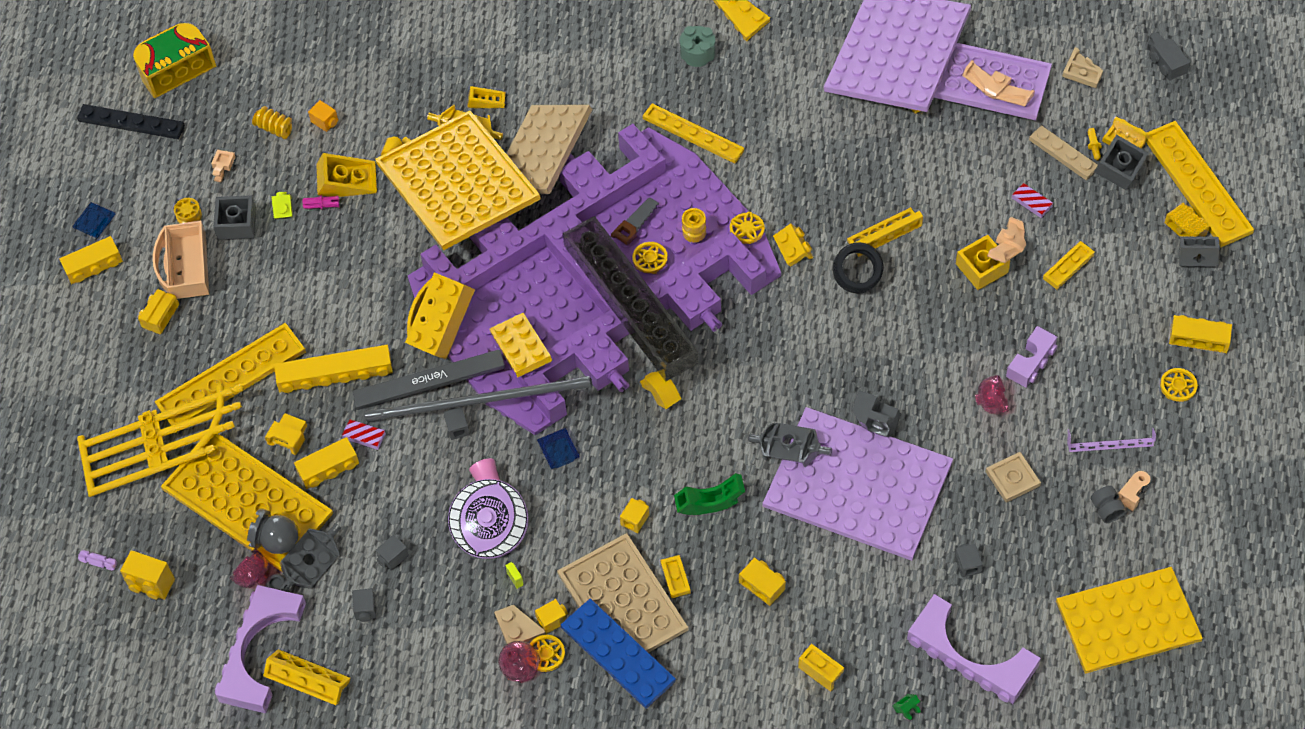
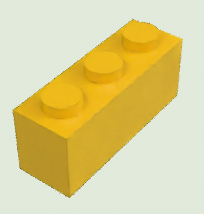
M111 236L59 258L71 285L123 262Z
M1174 315L1171 323L1169 344L1227 353L1230 346L1232 324L1221 321H1208L1203 318H1189L1184 315Z
M347 437L294 462L296 471L306 489L317 487L321 482L333 479L339 473L351 470L359 464L357 454Z

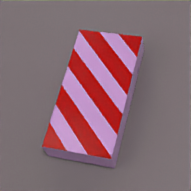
M1024 183L1012 194L1013 200L1040 218L1053 206V202Z
M349 420L342 438L347 437L349 441L378 450L386 433L385 430Z

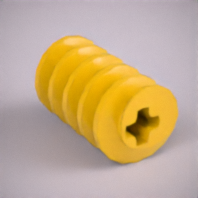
M266 106L256 111L252 118L254 126L282 137V139H287L292 131L291 117L286 118L284 114L280 115L277 111L274 113L273 109L268 110Z

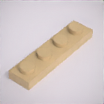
M1042 125L1030 136L1029 140L1083 179L1088 180L1095 173L1096 163Z

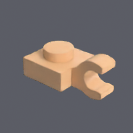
M222 150L216 151L211 163L212 168H214L212 173L215 176L214 181L222 182L224 170L230 171L235 160V153Z

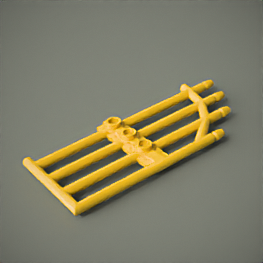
M242 384L225 390L223 385H218L216 387L217 393L157 414V410L143 412L142 415L138 416L139 421L85 440L83 435L78 436L77 441L88 496H95L216 451L214 445L204 447L214 435L235 427L233 421L221 425L219 423L224 414L242 407L241 402L224 406L225 397L244 390ZM217 401L216 410L163 429L160 427L159 421ZM213 419L209 429L164 445V436ZM141 429L142 436L88 455L87 448ZM199 441L190 453L171 460L167 459L166 452ZM144 444V453L94 471L91 470L90 463ZM144 460L148 461L149 468L97 487L94 485L93 479Z

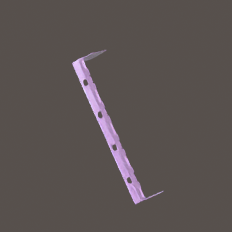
M1152 428V438L1070 444L1071 435L1068 429L1067 444L1069 452L1154 446L1156 433L1154 428Z

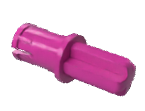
M320 195V197L303 198L302 205L304 209L321 208V210L323 208L339 207V196L322 197Z

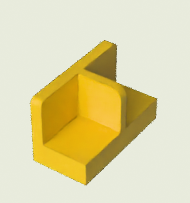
M812 643L799 657L798 668L830 692L834 688V682L844 672L843 666Z

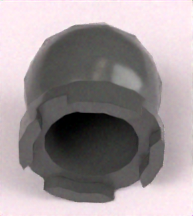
M259 509L256 512V515H258L256 522H251L247 541L251 543L248 546L258 549L262 545L271 554H284L292 550L298 540V528L294 521L284 515H274L271 517L269 510Z

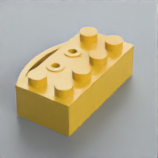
M434 272L432 278L420 289L412 303L408 316L407 339L405 343L434 356L447 359L475 289Z

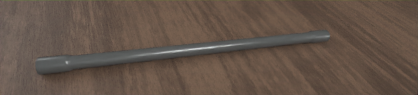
M584 376L559 382L392 408L366 410L365 418L367 422L422 412L564 390L592 387L591 376Z

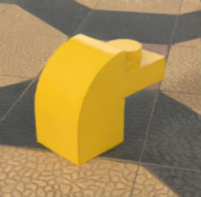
M661 369L647 374L640 381L642 387L652 393L656 403L665 409L681 400L674 383Z

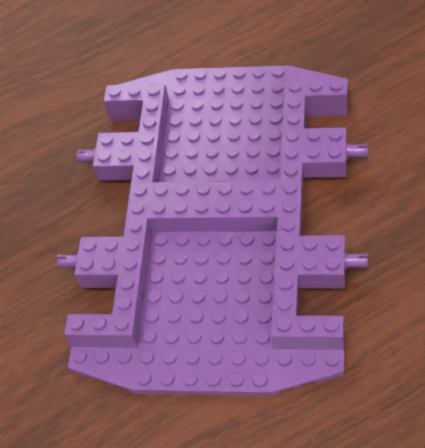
M631 124L618 132L619 149L631 162L609 174L589 151L576 159L570 153L559 178L562 185L573 198L520 231L506 217L470 236L469 238L482 254L458 269L453 266L439 247L434 245L420 254L423 266L409 274L408 280L414 298L420 289L432 278L434 272L475 289L447 356L451 362L500 349L489 328L521 313L525 314L551 355V362L517 377L502 353L505 369L466 379L477 394L552 383L577 367L585 376H591L592 385L597 391L612 382L619 392H623L622 387L625 390L629 387V383L622 377V375L629 371L628 358L616 346V342L669 308L675 312L690 331L704 322L713 332L717 331L716 328L719 329L722 326V323L715 317L716 314L721 312V299L709 287V282L729 270L752 295L781 276V271L765 232L762 238L755 243H741L732 232L730 233V223L732 218L738 214L749 211L694 152L648 127L640 132L634 124ZM648 198H652L659 203L656 209L653 210V213L650 214V217H647V221H644V225H641V229H638L637 237L629 245H625L620 240L611 237V233L624 220H627ZM690 208L700 209L706 216V236L702 241L695 243L688 242L682 233V215ZM733 226V231L735 233L737 228ZM761 229L756 231L757 236L761 232ZM624 230L621 231V233L627 237L630 235ZM644 242L659 243L667 251V264L656 274L643 273L637 270L633 264V252L638 245ZM651 246L642 249L649 250ZM658 248V254L664 255V253ZM636 255V261H638L640 258ZM559 392L485 403L534 435H537L567 415L565 400Z

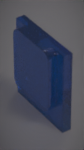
M90 202L72 227L97 239L115 216V212Z
M566 428L537 439L551 469L562 467L580 457Z

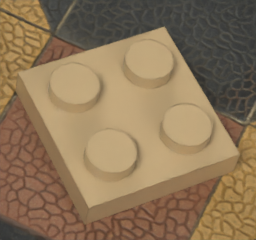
M1021 452L987 467L985 471L1006 503L1040 487L1041 484Z

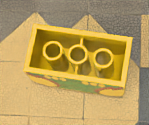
M189 23L177 24L140 43L135 48L133 54L142 82L154 99L217 67L209 43L199 29Z

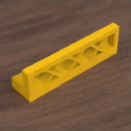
M910 207L847 238L849 244L856 242L866 243L876 249L921 227L923 215L920 211L915 213ZM856 253L858 257L863 255L860 253Z
M279 649L266 659L263 674L266 678L333 705L339 703L342 689L350 682V678Z

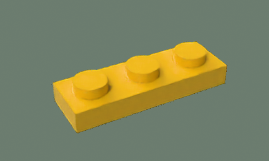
M1078 242L1043 275V280L1058 290L1094 256L1095 251L1083 242Z

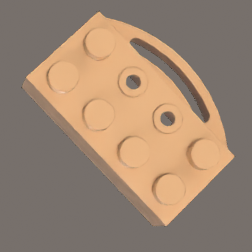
M202 221L164 226L154 246L153 267L158 281L167 293L175 295L177 299L209 295L206 232ZM164 247L166 281L162 280L159 272V257Z

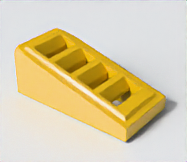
M470 86L467 107L504 108L506 92Z

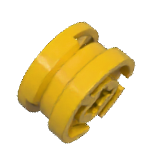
M183 198L174 206V213L179 224L200 221L202 218L199 203L193 198Z

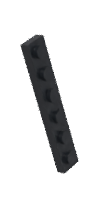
M87 104L82 105L77 116L78 122L178 140L185 126L183 121Z

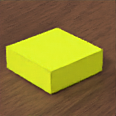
M510 562L505 565L507 574L517 589L522 587L523 579L514 563Z

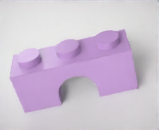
M1037 326L1026 344V350L1032 352L1034 356L1026 358L1017 354L1008 366L1006 377L1024 387H1027L1030 382L1034 383L1038 376V370L1046 366L1048 362L1047 357L1053 355L1058 347L1056 345L1057 336Z

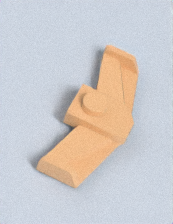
M973 60L966 66L962 75L992 99L1025 107L1035 94L1034 90L1029 91L1009 85L1012 78L998 71H995L990 76L977 66Z
M1010 217L1007 229L1002 228L997 236L995 243L999 245L990 249L987 257L1006 263L1017 254L1022 253L1026 247L1024 223Z

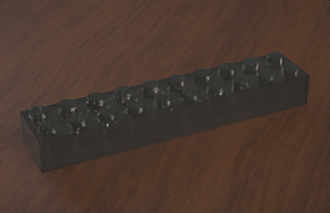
M595 216L562 233L564 247L665 382L698 364L697 349Z

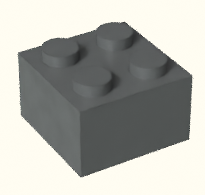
M1116 134L1094 172L1126 190L1146 159L1148 152Z
M253 196L216 197L213 228L217 239L254 238L256 205Z

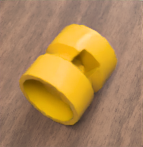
M690 208L682 215V233L688 242H699L706 236V216L702 210L697 208Z

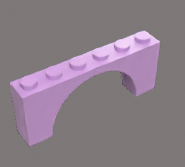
M257 585L255 592L251 593L250 606L243 614L242 627H239L237 630L236 643L230 648V658L228 664H225L223 667L221 682H218L215 688V694L220 703L262 713L267 712L273 694L269 687L259 684L248 675L244 664L245 652L251 639L266 626L288 620L300 622L306 606L303 595Z
M934 594L909 629L907 635L909 643L916 648L924 649L930 657L942 660L948 668L960 671L966 679L978 682L984 690H991L996 693L1002 701H1009L1014 704L1038 668L1041 658L1022 648L1013 658L1000 664L981 665L968 661L953 649L946 635L945 623L951 612L952 604Z

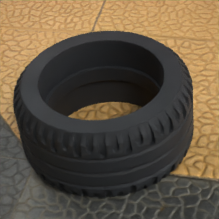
M856 242L846 245L839 251L833 262V276L841 288L850 293L860 294L871 290L877 285L883 275L884 265L881 255L875 248L866 243ZM849 254H863L872 262L873 275L867 282L855 283L845 276L842 264Z

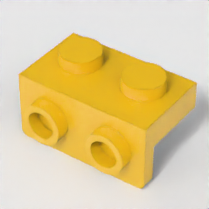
M1115 117L1102 142L1110 145L1117 134L1137 147L1142 148L1146 142L1147 132L1133 126L1124 119Z
M791 223L773 235L787 265L790 267L804 257L813 258L811 253L812 247L803 238L805 236L803 230Z

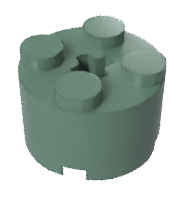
M688 26L684 29L680 36V56L688 65L702 67L714 59L715 36L711 28Z

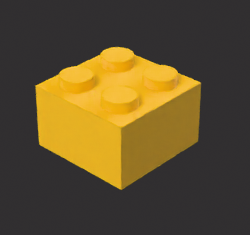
M989 235L980 238L957 252L956 265L977 290L1009 272L1010 260L1003 263L987 257L989 250L997 246Z
M132 550L120 570L124 581H126L128 588L132 592L146 593L152 599L161 598L165 600L175 581L167 562Z

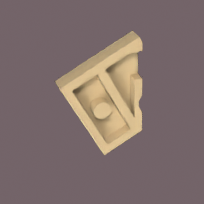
M1075 47L1062 77L1097 88L1103 70L1094 65L1088 57H1083L1079 53L1080 50Z
M514 605L494 612L509 649L532 641L540 635H545L543 628Z

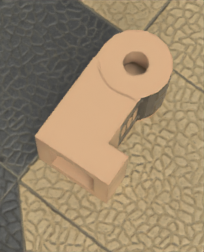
M1144 471L1136 472L1118 493V500H1121L1123 505L1131 511H1134L1138 506L1140 500L1138 496L1148 489L1150 483L1149 474Z

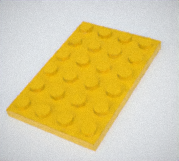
M1172 567L1056 599L1085 674L1201 642L1203 639Z

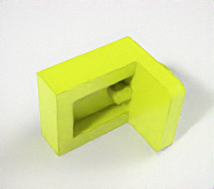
M277 192L276 196H271L274 219L293 217L292 195H287V192Z

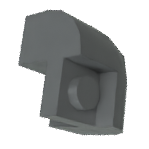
M859 390L853 407L858 422L868 431L889 438L894 433L900 420L901 413L899 409L880 403L877 396Z

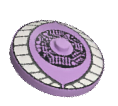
M495 479L478 480L464 487L454 498L448 516L449 529L455 542L466 553L482 559L499 558L512 552L523 540L528 527V510L521 495L509 484Z

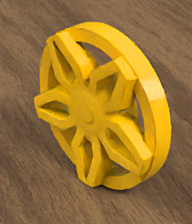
M752 212L738 214L731 220L730 233L732 232L743 244L755 243L764 234L765 226L763 220ZM733 226L737 228L735 233L733 231ZM761 229V232L757 236L756 231Z
M644 242L635 248L632 256L633 264L637 270L643 273L656 274L667 264V251L659 243ZM651 246L649 250L642 249ZM658 248L664 253V255L658 254ZM636 255L640 258L638 261H636Z
M1173 368L1166 371L1160 381L1162 393L1166 398L1173 401H1188L1197 391L1198 384L1195 376L1182 368ZM1175 373L1173 378L1167 377L1168 375ZM1183 374L1188 376L1190 379H1184ZM1194 387L1192 393H1189V390H1188V389H1191V388Z
M540 635L534 638L527 648L529 664L540 672H549L557 669L565 658L563 643L552 635ZM548 639L555 642L548 645L545 640ZM537 643L538 650L531 651L534 644ZM560 647L562 650L561 657L557 654ZM532 660H539L538 665H536ZM549 661L554 665L548 667ZM542 662H546L544 667H541Z

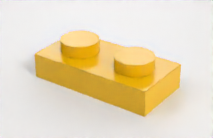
M680 555L660 560L671 599L690 594L691 590Z

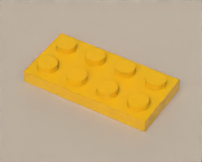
M524 313L489 328L491 335L517 377L552 361L551 355Z

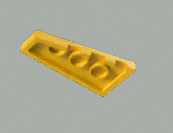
M713 0L719 9H722L727 19H730L734 24L735 29L742 34L745 41H748L770 22L768 15L747 0Z

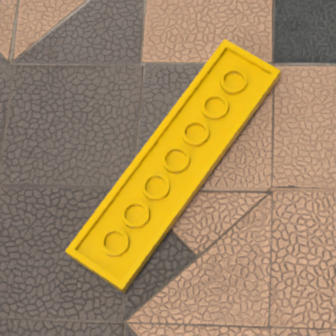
M1176 121L1147 132V145L1197 215L1207 221L1210 226L1209 232L1211 235L1219 237L1220 247L1253 234L1254 228Z
M284 323L154 402L162 413L217 393L216 387L218 385H223L225 390L242 384L245 390L275 372L274 364L293 361L306 353V350L288 325ZM234 393V395L225 397V398H224V402L227 401V400H229L230 398L234 397L235 395H237V394H239V393ZM217 401L167 418L166 420L172 426L205 414L216 408Z

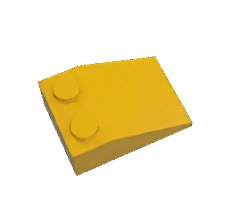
M323 153L316 164L318 195L344 197L374 194L377 192L375 161Z

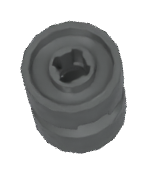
M1113 486L1100 488L1090 498L1095 508L1099 509L1098 513L1104 523L1116 521L1127 512L1122 501L1118 500L1119 496Z

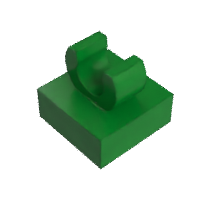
M907 694L892 706L897 713H902L908 720L912 719L910 715L911 709L915 713L921 712L917 706L920 700L914 694Z

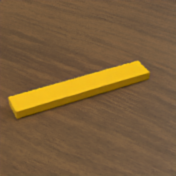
M653 103L643 114L644 120L734 164L744 152V147Z

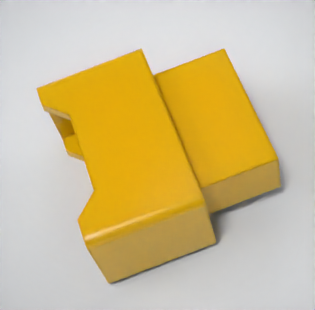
M284 413L279 423L274 421L265 436L266 442L271 446L278 444L288 448L293 455H296L305 441L303 433L307 428V423L304 420Z

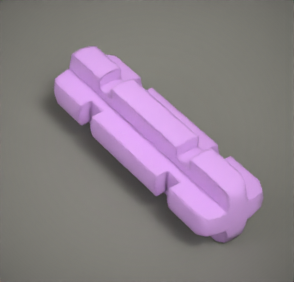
M81 550L78 555V559L81 562H89V564L101 568L106 567V569L111 571L115 570L117 566L115 559H107L106 556L96 553L89 554V551Z

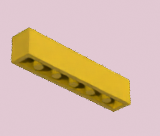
M388 344L274 364L279 393H290L298 389L307 390L315 386H329L332 383L338 382L347 383L350 380L356 379L365 380L373 376L383 377L393 373Z

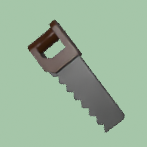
M648 198L627 220H624L611 233V237L620 240L625 245H629L637 237L638 229H641V225H644V221H647V217H650V214L653 213V210L656 209L659 203L652 198ZM624 230L630 235L627 237L623 235L621 231Z

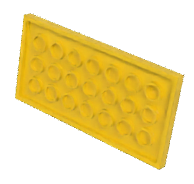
M216 434L204 447L214 445L216 451L180 464L161 485V488L282 572L280 562L288 552L284 554H271L262 545L258 549L248 546L251 543L247 541L248 531L251 522L255 523L258 518L256 512L262 508L269 510L271 517L274 515H284L293 520L298 528V542L309 528L320 530L333 515V510L220 434Z

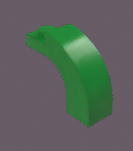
M735 473L723 483L711 488L697 489L688 486L684 487L674 495L677 513L702 515L722 511L738 503V497L745 493L742 475Z

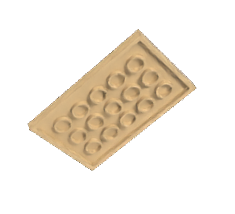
M531 105L506 154L539 194L551 193L593 110L590 105Z
M627 533L557 570L560 579L579 608L591 598L648 653L688 631L685 621Z

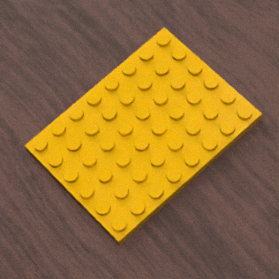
M470 110L375 159L377 165L443 251L541 199L537 190Z

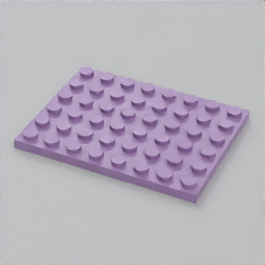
M863 0L824 85V92L928 112L969 16L971 5L948 0Z
M806 407L798 426L815 429L821 446L832 447L831 456L819 454L807 467H804L803 463L782 459L763 501V507L912 561L952 465L953 458L893 437L888 438L878 435L862 426Z

